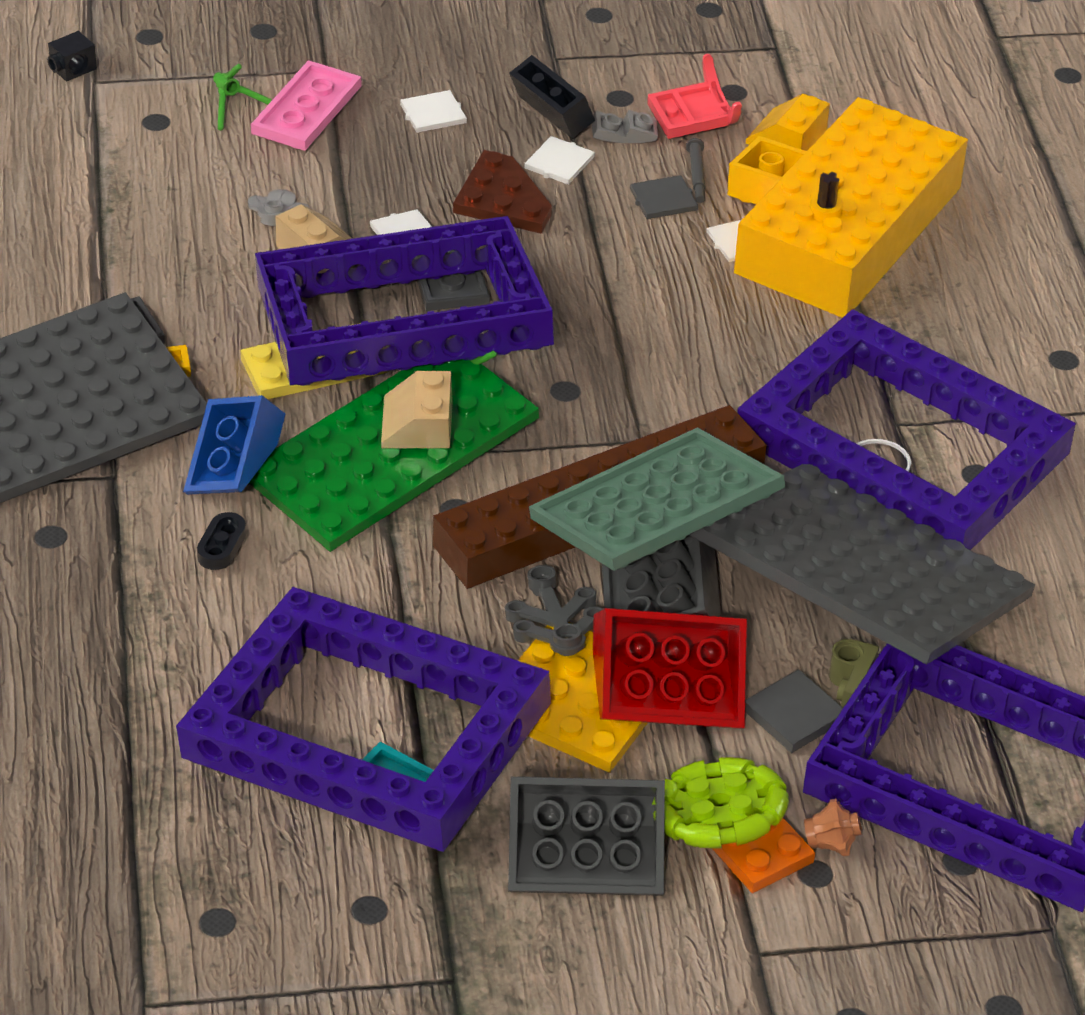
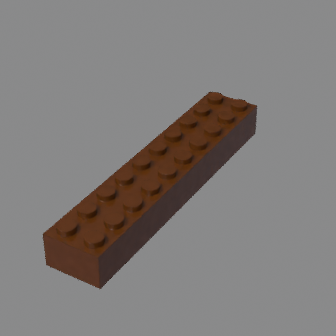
M730 405L433 515V547L466 589L575 548V546L530 518L529 506L697 427L762 464H765L767 445Z

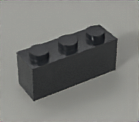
M533 55L509 72L519 97L572 139L595 121L586 96Z

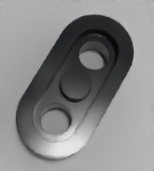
M225 512L216 515L211 520L197 546L198 562L201 566L210 570H220L232 563L246 537L244 518L236 513Z

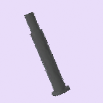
M692 138L687 141L686 150L690 153L692 183L696 202L702 203L705 201V179L702 160L704 142L699 138Z

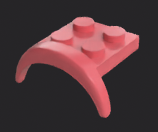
M709 53L705 54L702 58L705 82L648 94V106L668 139L729 126L737 123L740 118L742 104L741 102H735L732 107L728 104L717 78L713 57Z

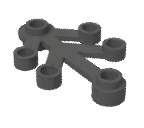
M547 565L532 567L527 573L528 587L534 595L541 598L545 610L526 605L520 600L508 602L505 605V616L507 621L514 623V639L521 643L538 639L550 643V648L560 655H575L586 645L585 634L590 629H593L594 614L603 610L601 607H596V591L590 587L579 588L575 591V596L561 608L553 590L557 585L555 569ZM581 609H584L583 617L576 624L568 623ZM532 621L552 626L554 629L550 630L535 626Z

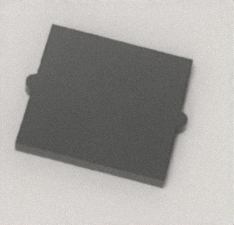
M681 175L630 184V190L635 197V205L640 206L646 219L698 210V204L692 195L693 190L688 188Z

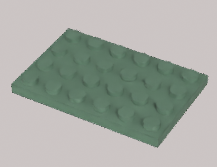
M697 427L529 506L532 520L615 571L627 567L630 563L646 555L654 554L658 549L675 541L682 540L687 535L703 527L711 526L716 521L732 513L740 512L748 505L770 497L771 494L785 488L784 475Z

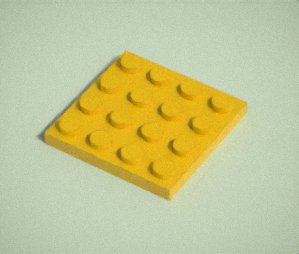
M546 625L545 627L550 630L554 629L552 626ZM588 631L585 634V647L572 656L560 655L550 648V643L535 639L518 661L549 671L551 704L528 734V737L610 773L648 723L600 720L593 660V632Z

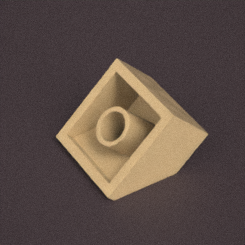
M302 204L275 216L276 246L279 249L353 239L328 217ZM323 269V270L319 271L318 273H324V272H326L328 269Z
M416 371L384 395L381 448H450L452 418L451 371Z

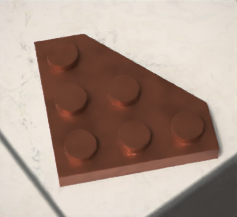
M483 150L453 202V213L481 220L508 216L513 227L542 234L552 216V205L513 156L504 155L496 151Z

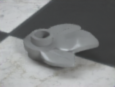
M283 189L273 190L267 197L254 195L248 198V207L258 211L261 223L268 226H276V215L300 204L308 208L309 205L295 202V193Z

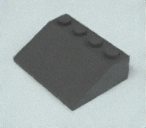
M690 535L658 549L656 553L646 555L622 569L613 571L602 564L604 609L721 617L715 549Z
M511 776L508 892L663 896L665 780ZM655 797V805H652L653 799Z

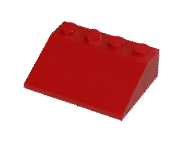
M605 608L594 614L593 660L600 720L744 729L747 619Z

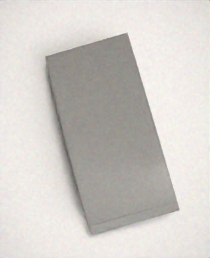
M628 110L624 119L612 113L606 114L595 111L593 115L595 121L592 123V133L595 139L615 143H646L656 141L658 138L657 120L647 113Z

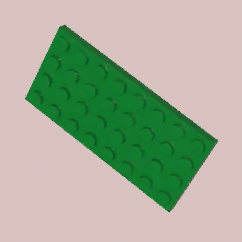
M459 359L446 361L440 365L414 366L408 370H401L275 448L250 480L249 484L331 552L539 418V408L482 364H473L470 360ZM416 371H451L452 418L450 448H381L384 395Z

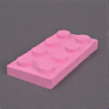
M308 60L251 123V134L306 151L360 89L361 76Z

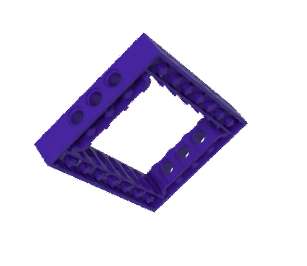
M508 216L255 253L258 288L290 386H305L313 382L330 379L342 380L349 376L362 374L375 375L382 371L395 369L408 370L414 366L427 364L440 365L446 361L459 359L473 360L491 351H495L497 355H505L511 351L537 350L543 346L554 345L553 310ZM486 245L483 249L476 250L480 246ZM450 250H455V251L452 252L451 254H448V255L445 254V253H447V252L450 251ZM418 255H423L421 258L414 259ZM391 259L389 263L382 264L385 260ZM360 264L357 268L350 269L353 265ZM323 269H328V270H327L326 272H324V273H318L319 271H321V270H323ZM486 269L499 301H495L493 304L473 307L462 306L460 309L440 312L429 311L427 314L407 317L396 316L394 319L375 322L363 321L361 324L342 327L330 326L328 329L313 331L312 320L308 319L306 303H302V297L312 298L318 294L330 292L345 293L350 289L377 288L390 283L406 284L417 279H439L444 275L457 273L471 274L477 270ZM456 335L454 338L447 339L450 336ZM423 340L421 343L415 344L417 341ZM389 345L388 348H386V349H381V348H383L384 346Z
M854 309L738 407L737 411L740 417L767 445L766 455L791 469L801 464L814 465L820 469V472L827 475L828 478L845 481L857 493L875 497L877 502L885 505V508L900 510L905 513L906 517L913 520L914 523L931 526L936 533L944 536V539L957 540L969 550L977 545L1070 454L1076 426L1075 422L1039 405ZM854 364L867 371L868 375L872 377L877 376L894 385L895 389L899 391L904 390L923 400V403L927 406L931 404L950 414V418L954 420L959 419L979 429V433L983 435L986 433L1006 443L1007 447L956 496H953L801 414L805 411L809 412L813 404L824 394L828 395L831 392V388L843 377H849Z
M292 587L176 725L181 758L444 852L551 704L550 676L548 670ZM303 646L320 651L326 657L331 655L352 662L355 667L360 668L364 666L385 673V677L392 678L394 676L417 685V688L424 689L426 687L447 694L450 699L456 700L459 698L481 706L426 782L249 721L257 710L261 711L263 709L264 701L276 687H281L283 678L294 664H299L304 657Z
M887 643L807 761L803 793L826 803L830 799L836 798L843 808L849 810L850 813L858 812L859 817L1083 913L1085 910V821L1081 828L1076 827L1070 846L1054 839L1052 834L1046 833L1044 835L1018 824V820L1014 818L1009 820L983 809L981 804L975 803L973 805L947 794V790L943 788L935 789L912 779V775L907 773L902 775L878 765V761L872 758L870 761L868 759L914 689L1085 759V697L958 645L926 665Z

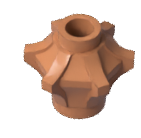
M836 798L830 799L827 806L821 812L813 815L812 818L804 819L808 845L812 849H830L842 856H849L850 847L856 836L863 834L858 812L850 813L849 810L841 806Z

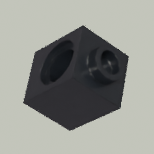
M80 31L48 43V65L54 73H57L66 82L97 69L95 44Z

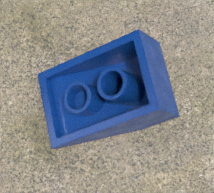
M262 395L208 399L183 492L187 495L242 492L278 445L286 414Z

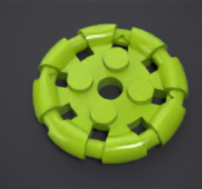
M721 757L718 758L719 762L705 764L704 760L688 764L674 771L671 774V780L665 779L664 833L674 840L683 839L686 845L710 849L722 848L723 844L736 843L739 846L754 841L770 831V826L778 825L784 817L789 803L786 784L771 768L766 765L757 767L753 760L744 758ZM655 797L653 799L652 805H655Z

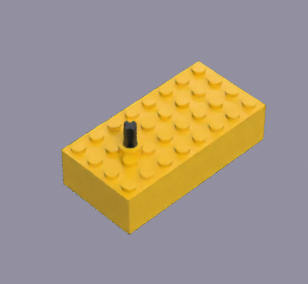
M858 97L739 222L734 274L843 318L860 304L960 189L968 139L956 135L954 132L930 125L925 121L901 114L897 110H891L870 100Z

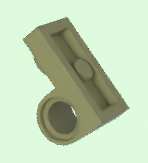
M842 639L834 644L829 678L834 685L839 687L836 699L842 701L841 706L843 708L877 659L879 646L854 639Z

